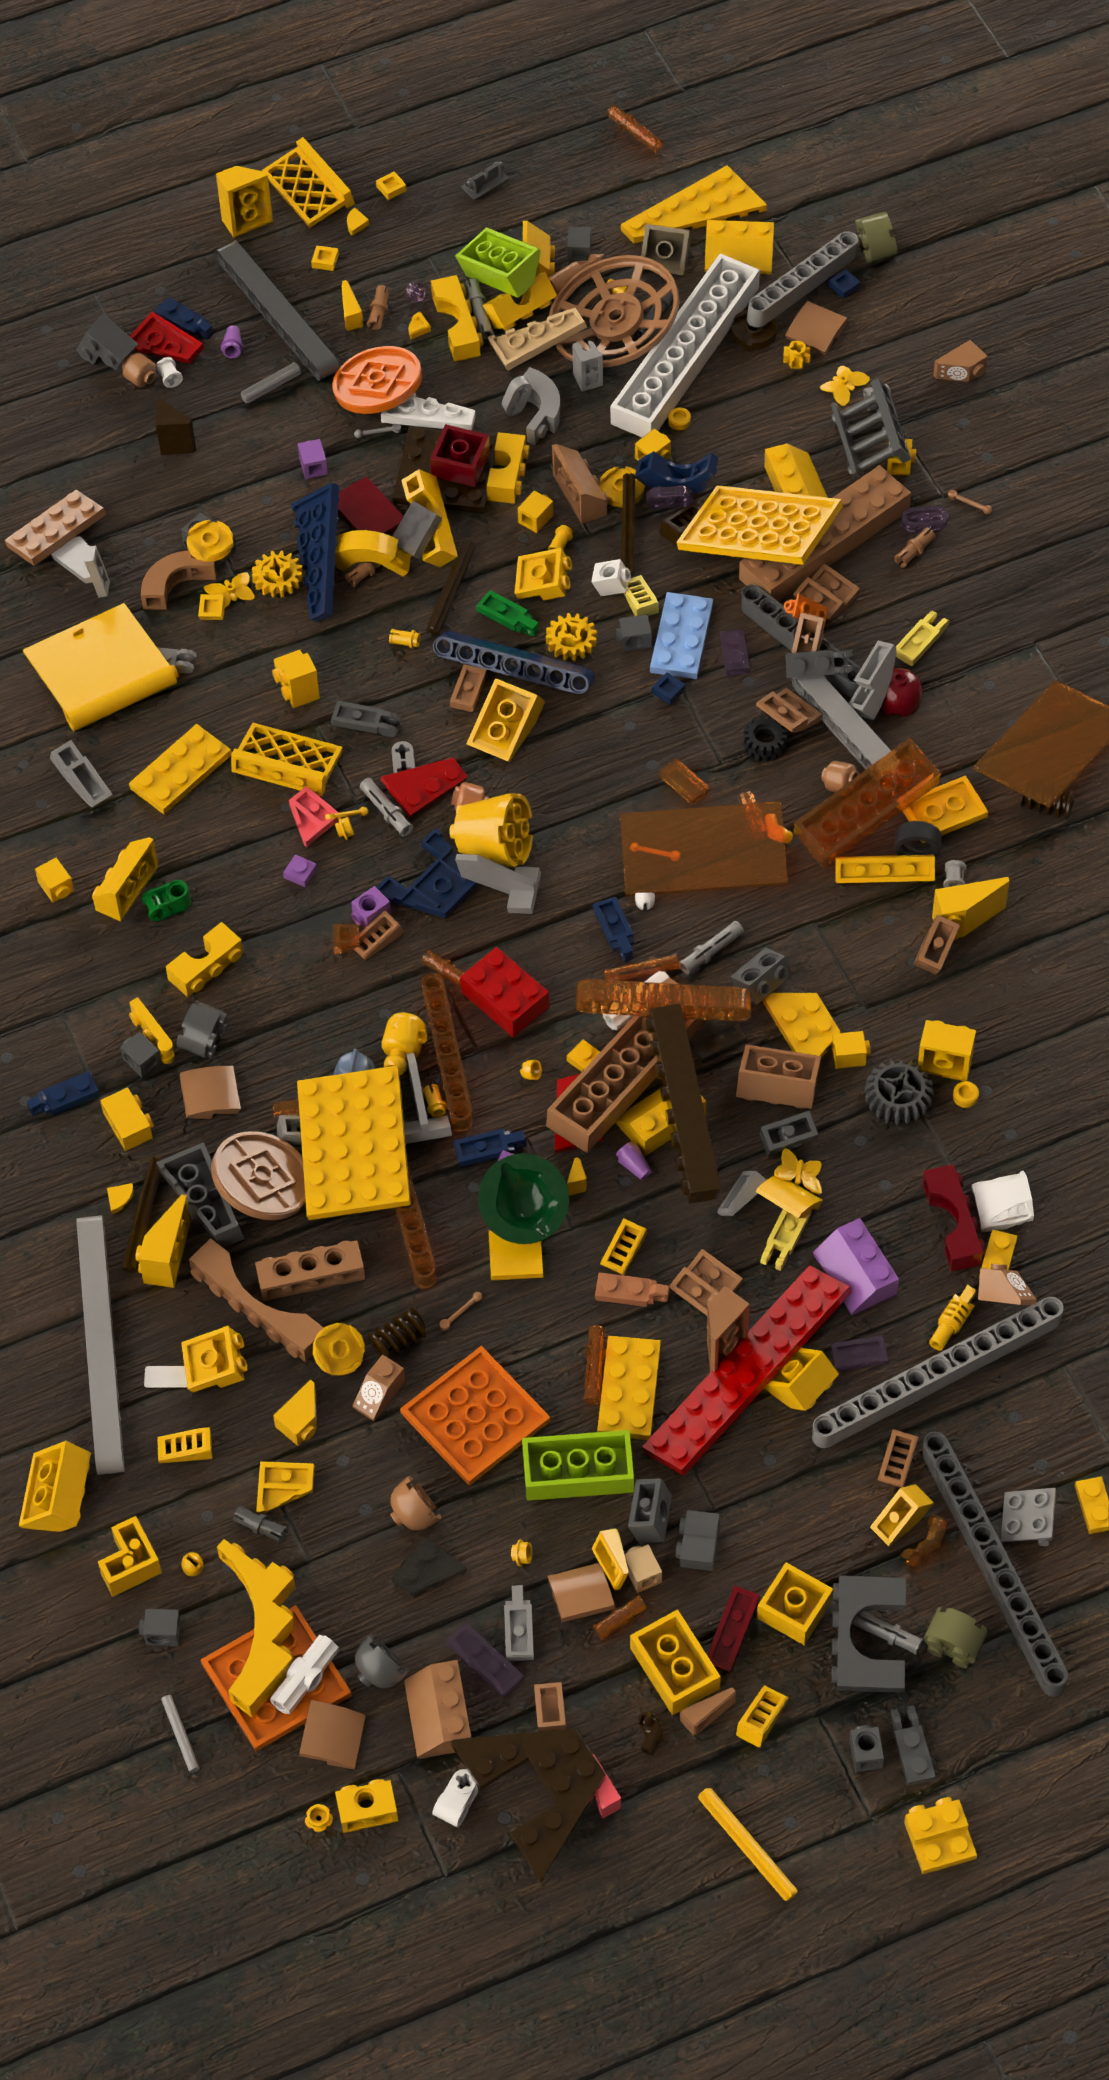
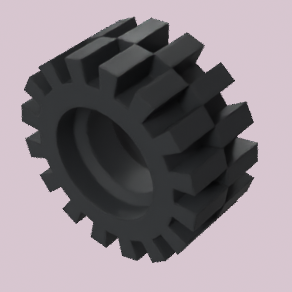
M764 715L759 716V720L756 717L753 718L752 723L748 722L746 728H744L743 745L745 751H748L750 757L755 755V760L759 761L760 757L763 758V762H767L769 757L771 761H774L775 755L780 758L787 746V728L776 720L773 721L769 715L767 719H764ZM767 734L775 739L772 742L763 743L758 741L756 737Z

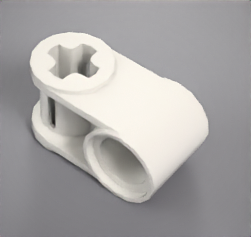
M461 1769L454 1773L446 1789L438 1798L432 1813L434 1816L457 1828L463 1823L471 1804L478 1794V1786L467 1769Z

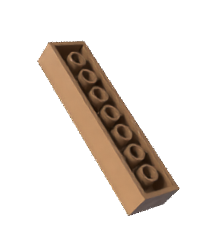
M880 465L832 497L841 499L843 507L804 565L744 558L740 561L739 579L746 586L753 584L761 587L779 602L799 588L807 577L811 579L824 563L828 566L832 565L910 510L911 492Z
M668 978L547 1109L546 1127L588 1153L657 1077L655 1064L658 1063L657 1056L652 1055L650 1045L653 1037L652 1033H648L646 1029V1018H649L650 1008L681 1004L690 1041L708 1021L710 1003L671 978Z

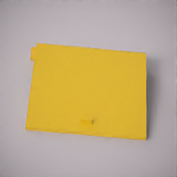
M124 603L23 649L24 655L62 707L65 718L74 732L177 684L176 678L179 677L176 667L173 664L169 665Z

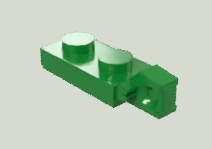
M491 590L476 605L477 612L518 633L523 631L524 634L532 637L539 632V623L532 619L527 609Z

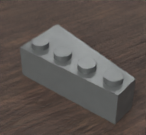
M204 1142L156 1162L163 1177L179 1197L181 1194L187 1195L189 1210L217 1244L225 1248L245 1239L231 1205L221 1196L213 1182L211 1175L212 1159Z

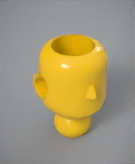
M406 1012L396 1013L389 1018L381 1042L384 1053L388 1055L384 1061V1067L398 1066L400 1075L405 1073L408 1067L406 1054L414 1053L415 1058H417L422 1044L427 1041L426 1026L418 1016Z

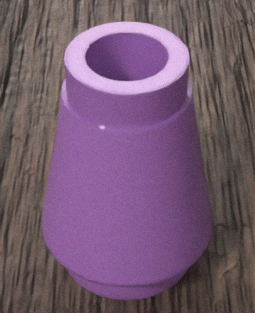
M229 326L221 344V351L228 358H237L243 351L240 329L237 326Z
M629 1142L616 1153V1156L619 1158L618 1162L641 1181L652 1173L653 1170L650 1168L638 1145Z

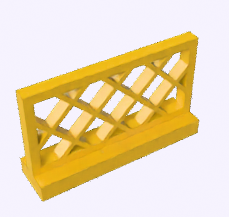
M302 137L296 141L298 147L262 171L268 174L269 182L311 228L344 205L350 208L355 203L350 189ZM296 156L301 159L299 165L289 164L290 160ZM275 170H283L281 177L272 176L271 173ZM287 171H298L297 177H286ZM302 171H312V177L301 178ZM284 183H295L294 189L284 190ZM299 184H310L308 191L298 190ZM314 184L324 185L323 192L313 191ZM296 196L306 197L305 204L295 203ZM311 197H322L320 204H310ZM326 198H336L337 201L332 205H325ZM308 210H318V214L311 219L307 216Z
M252 723L239 748L234 749L231 754L232 772L299 791L307 786L318 796L322 797L325 792V784L343 752V747ZM255 732L266 735V737L255 740L253 736ZM284 739L289 743L278 746L275 741ZM271 743L273 748L265 751L261 750L260 746ZM306 745L311 749L300 752L298 747ZM255 748L257 753L253 754L246 752V750ZM293 749L296 753L285 757L282 752ZM328 751L334 754L323 759L320 753ZM277 754L280 759L275 760L268 757ZM314 755L318 759V761L307 763L305 758ZM300 760L302 766H297L290 763ZM322 766L325 771L323 773L312 769Z

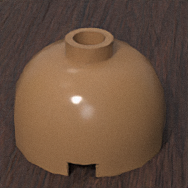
M408 1476L394 1488L391 1494L390 1504L393 1512L390 1515L399 1527L404 1524L410 1530H426L440 1521L441 1515L438 1514L435 1517L432 1510H435L437 1507L419 1483L415 1486L410 1483L414 1478Z

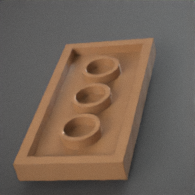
M75 490L4 541L10 550L35 566L104 517L106 513L102 506L78 490Z

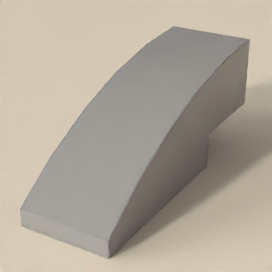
M878 640L854 679L859 687L848 704L860 717L874 720L883 703L895 663L896 646L894 644Z
M72 740L51 752L50 759L91 808L113 796L87 757L82 756Z

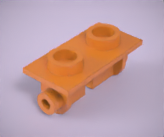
M797 594L796 600H789L784 603L785 611L788 614H793L792 617L799 620L801 612L823 617L825 625L828 607L801 594Z

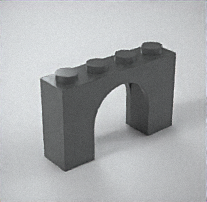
M839 1576V1583H833V1600H838V1611H833L832 1627L838 1628L837 1638H832V1655H837V1666H832L831 1683H837L836 1690L903 1693L905 1688V1661L876 1660L863 1656L852 1644L850 1626L858 1615L868 1610H904L906 1606V1578Z

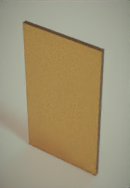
M1055 680L974 765L973 770L1050 808L1109 743V706Z
M781 801L620 814L625 878L624 892L626 896H635V893L663 894L788 884L789 878L787 877Z

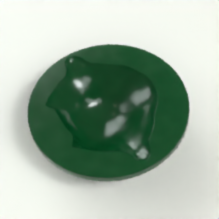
M514 1154L500 1159L486 1172L479 1187L478 1205L484 1222L498 1237L515 1244H533L548 1238L561 1226L569 1207V1192L564 1177L552 1163L533 1154Z

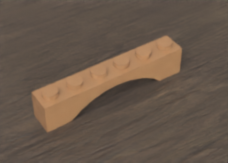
M210 1238L189 1259L190 1272L197 1281L207 1283L210 1290L216 1296H223L236 1312L242 1311L255 1327L258 1328L260 1326L267 1331L266 1333L271 1340L276 1343L281 1342L286 1346V1350L294 1358L299 1357L304 1362H307L313 1356V1342L317 1333L323 1327L307 1314L279 1311L253 1298L237 1279L232 1268L230 1253Z

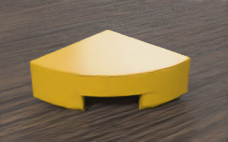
M353 208L347 216V227L352 236L369 226V219L356 208Z
M421 312L413 315L409 324L410 339L412 340L431 332V326Z
M132 1183L107 1188L111 1213L115 1214L122 1211L124 1206L132 1199L134 1193Z

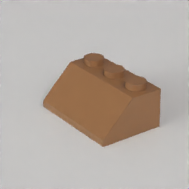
M558 444L552 445L553 476L580 523L585 524L606 516L607 505H609L608 496L605 492H601L598 479L590 473L587 460L582 459L576 450Z
M746 1045L739 1069L736 1097L750 1101H765L775 1105H790L800 1109H812L821 1056Z
M726 1286L719 1292L715 1291L707 1301L706 1329L710 1372H715L721 1360L731 1353L742 1338L745 1339L748 1336L750 1304Z
M458 1660L431 1664L404 1680L417 1759L456 1753L450 1741L471 1738Z

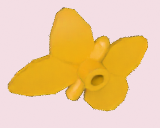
M840 366L836 372L837 376L833 377L834 381L826 382L820 386V389L832 392L835 400L841 406H845L850 401L851 394L849 390L854 391L855 386L866 385L870 377L865 373L859 371L852 372L848 367Z
M248 572L238 574L232 579L231 583L229 580H225V586L220 583H214L203 587L209 595H224L226 598L225 608L230 604L231 600L236 601L237 598L248 601L254 599L252 590L247 586L250 581Z
M785 1148L781 1156L782 1165L776 1168L774 1176L782 1181H792L795 1179L794 1183L796 1185H799L802 1181L804 1187L820 1195L822 1188L816 1176L820 1172L821 1162L808 1161L804 1163L802 1159L798 1161L796 1156L789 1149Z

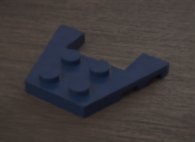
M435 828L421 844L422 848L438 859L409 888L404 887L390 876H387L376 888L391 902L446 919L477 887V882L461 877L455 861L456 855L453 852V848L448 842L446 843L441 832Z

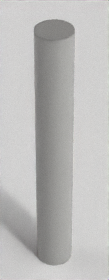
M166 1695L162 1697L161 1701L189 1773L197 1772L200 1767L172 1695Z

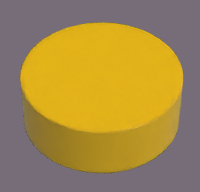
M674 408L668 414V424L674 430H685L691 424V414L685 408Z
M963 1081L954 1087L953 1100L958 1106L969 1108L977 1103L979 1090L975 1084Z

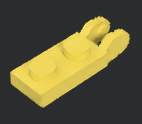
M933 610L929 612L896 646L895 657L913 666L947 629L949 620L943 618L934 627L932 623L935 622L937 613Z
M812 1209L806 1218H797L788 1211L782 1210L767 1240V1246L762 1254L760 1263L766 1265L770 1261L773 1250L776 1249L781 1251V1254L776 1261L775 1269L779 1271L783 1269L788 1255H791L811 1215Z

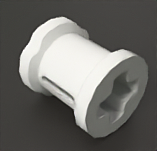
M171 357L163 358L156 364V370L162 375L163 383L167 388L176 387L183 380L181 372L176 370V363Z

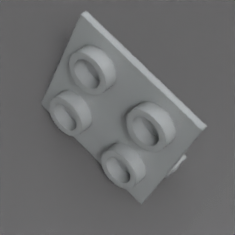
M1056 1488L1005 1492L1001 1543L1037 1540L1040 1546H1048L1053 1538Z

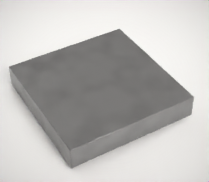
M412 501L392 537L398 539L397 546L419 559L442 518Z

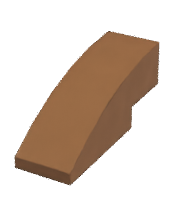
M562 1682L534 1685L538 1732L566 1729Z

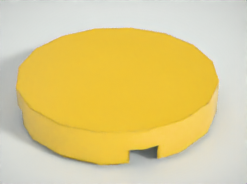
M613 467L601 476L599 488L601 492L607 494L610 505L622 507L623 475L626 473L635 475V469L631 467H625V469ZM635 478L636 504L644 496L645 485Z
M204 520L195 524L189 530L188 537L186 538L187 549L197 560L213 562L223 559L230 553L233 547V533L223 522L217 521L216 523L211 522V520Z
M334 1323L325 1326L317 1333L313 1342V1355L322 1371L330 1375L343 1376L354 1372L363 1361L365 1344L362 1335L356 1328L347 1324Z

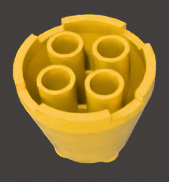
M508 793L466 805H458L455 823L450 826V837L455 839L460 854L480 855L505 867L523 865L530 854L533 835H529L528 818L532 817L530 805L525 796L515 793Z

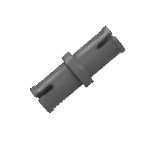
M239 1506L234 1513L238 1517L233 1516V1521L252 1529L256 1535L263 1534L276 1540L278 1543H282L287 1536L283 1532L287 1533L288 1527L269 1520V1517L263 1513L259 1515L243 1506Z

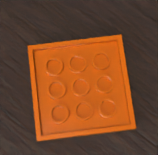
M482 1346L400 1408V1413L469 1486L522 1445V1438L532 1437L551 1422V1417Z
M296 1605L289 1609L294 1615L295 1629L281 1644L292 1652L293 1661L298 1657H303L317 1639ZM254 1629L200 1660L255 1752L305 1724L311 1700L338 1705L352 1696L350 1689L331 1661L323 1671V1677L318 1686L312 1692L306 1693L290 1715L282 1713L271 1703V1695L254 1716L251 1717L231 1702L228 1690L241 1674L250 1655Z

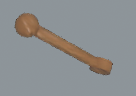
M955 490L948 492L950 500H960L983 510L985 514L992 512V507L989 505L984 506L957 495Z
M475 1292L473 1298L450 1318L441 1320V1330H449L450 1324L475 1302L482 1300V1293Z

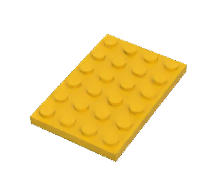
M716 486L676 543L678 550L804 565L843 505L841 499Z
M398 1066L297 1081L308 1220L411 1205Z

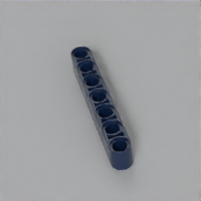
M453 631L444 632L433 643L434 652L440 657L575 694L585 693L595 682L594 673L586 667ZM443 640H447L450 643V649L443 645ZM465 646H469L473 650V655L466 652ZM487 652L495 655V661L488 658ZM510 658H514L517 661L518 667H514L510 663ZM532 664L538 665L541 673L535 672ZM555 670L563 674V679L556 677ZM577 676L583 677L586 685H581L577 680Z

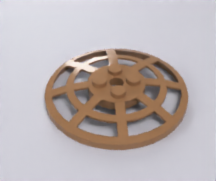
M635 255L615 256L587 266L574 275L559 291L550 308L549 316L560 313L561 310L566 311L576 308L581 317L589 318L591 328L568 337L556 344L555 347L566 359L573 362V355L569 354L563 345L579 342L582 349L588 351L590 350L589 345L583 340L596 335L602 340L597 350L603 356L618 355L627 351L629 353L620 358L604 360L603 368L625 364L639 358L655 347L674 324L679 308V291L674 278L660 263L650 258ZM618 267H635L631 279H618L605 283L600 274ZM644 268L659 274L668 284L656 292L652 286L640 281ZM593 278L597 288L587 294L578 306L566 302L569 296L581 284ZM625 286L628 287L626 293H616L610 295L609 290ZM637 288L647 292L651 297L640 303L634 296ZM672 291L674 303L669 319L660 320L662 314L661 299ZM601 295L602 300L595 305L593 310L586 309V306L593 299ZM655 304L654 319H643V311ZM621 315V317H620L619 319H617V320H612L613 318H615V317ZM639 328H649L642 337L633 342L631 335ZM662 328L651 341L637 350L636 347L647 340L655 329ZM623 340L625 344L623 348L606 350L611 342Z

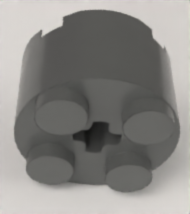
M196 1000L195 1004L193 1003L190 1006L181 1027H183L184 1035H178L177 1047L203 1058L212 1059L217 1050V1045H215L217 1038L222 1039L226 1033L228 1025L225 1022L228 1014Z

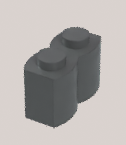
M687 1510L686 1518H681L679 1534H684L683 1541L677 1542L676 1558L680 1559V1567L713 1571L720 1514Z

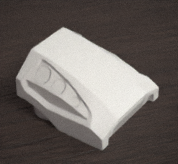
M1021 1171L1019 1174L980 1181L971 1185L979 1214L981 1233L992 1231V1229L1004 1230L1015 1225L1033 1221L1032 1196L1024 1171Z

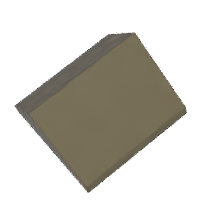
M646 224L641 256L660 263L670 274L684 275L690 253V230Z

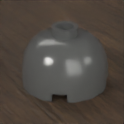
M368 1635L360 1644L355 1654V1665L360 1672L357 1676L358 1679L368 1688L372 1684L381 1689L396 1686L410 1673L409 1669L405 1667L402 1670L398 1665L401 1660L381 1641L378 1640L374 1644L372 1642L374 1636Z

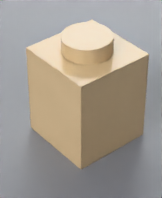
M649 1544L643 1547L635 1546L624 1554L629 1571L628 1575L637 1593L662 1583V1570Z

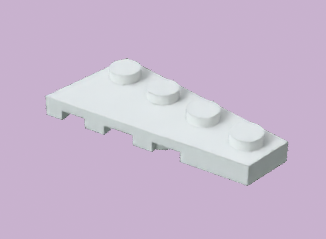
M416 393L404 403L383 411L381 414L382 423L443 429L445 424L472 431L475 421V410L452 403L439 404L437 399L428 397L425 400L416 397Z

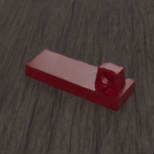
M734 1585L707 1653L715 1668L731 1674L760 1600L759 1594Z

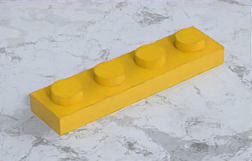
M935 856L835 857L836 883L935 881Z

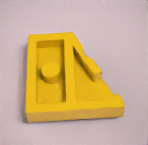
M260 1461L257 1514L267 1513L313 1493L314 1464Z

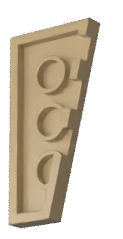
M572 308L548 316L546 321H533L527 323L528 327L516 331L512 328L506 330L504 335L498 337L492 335L487 338L501 362L509 371L587 328L577 309Z

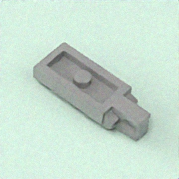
M523 1585L512 1586V1601H505L506 1605H504L506 1661L534 1660L532 1604H530V1600H523Z

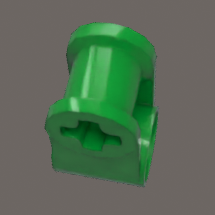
M174 880L158 888L150 889L141 896L143 904L147 905L149 910L148 916L152 921H160L168 916L185 911L191 905L188 886L182 880Z

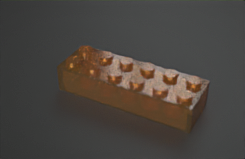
M909 737L794 823V834L825 869L835 862V857H842L936 787L940 782L941 773Z

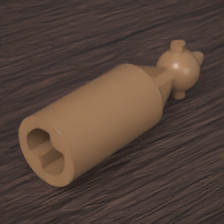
M591 254L588 257V261H574L548 277L556 294L579 271L602 260L604 254Z

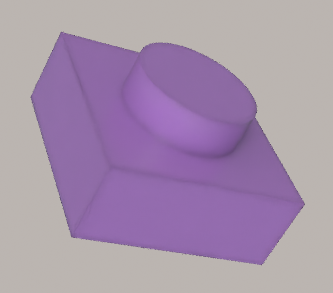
M294 855L284 870L283 876L289 881L306 887L317 870V864Z

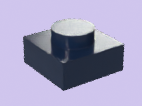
M846 269L829 280V287L843 299L860 289L861 282Z
M668 672L652 686V693L669 705L685 691V684Z

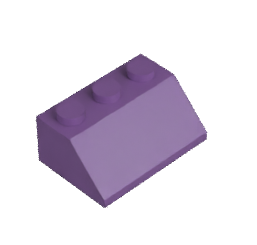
M860 1218L837 1228L813 1252L814 1257L825 1274L850 1287L851 1294L843 1303L851 1315L890 1298L898 1292L899 1278Z

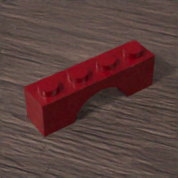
M954 1164L924 1170L922 1185L929 1205L947 1210L957 1223L955 1230L945 1237L944 1252L951 1272L980 1266L982 1256L986 1254L985 1245L982 1239H978L976 1233L978 1232V1224L976 1218L970 1215L971 1204L968 1195L963 1194L961 1174L956 1173Z

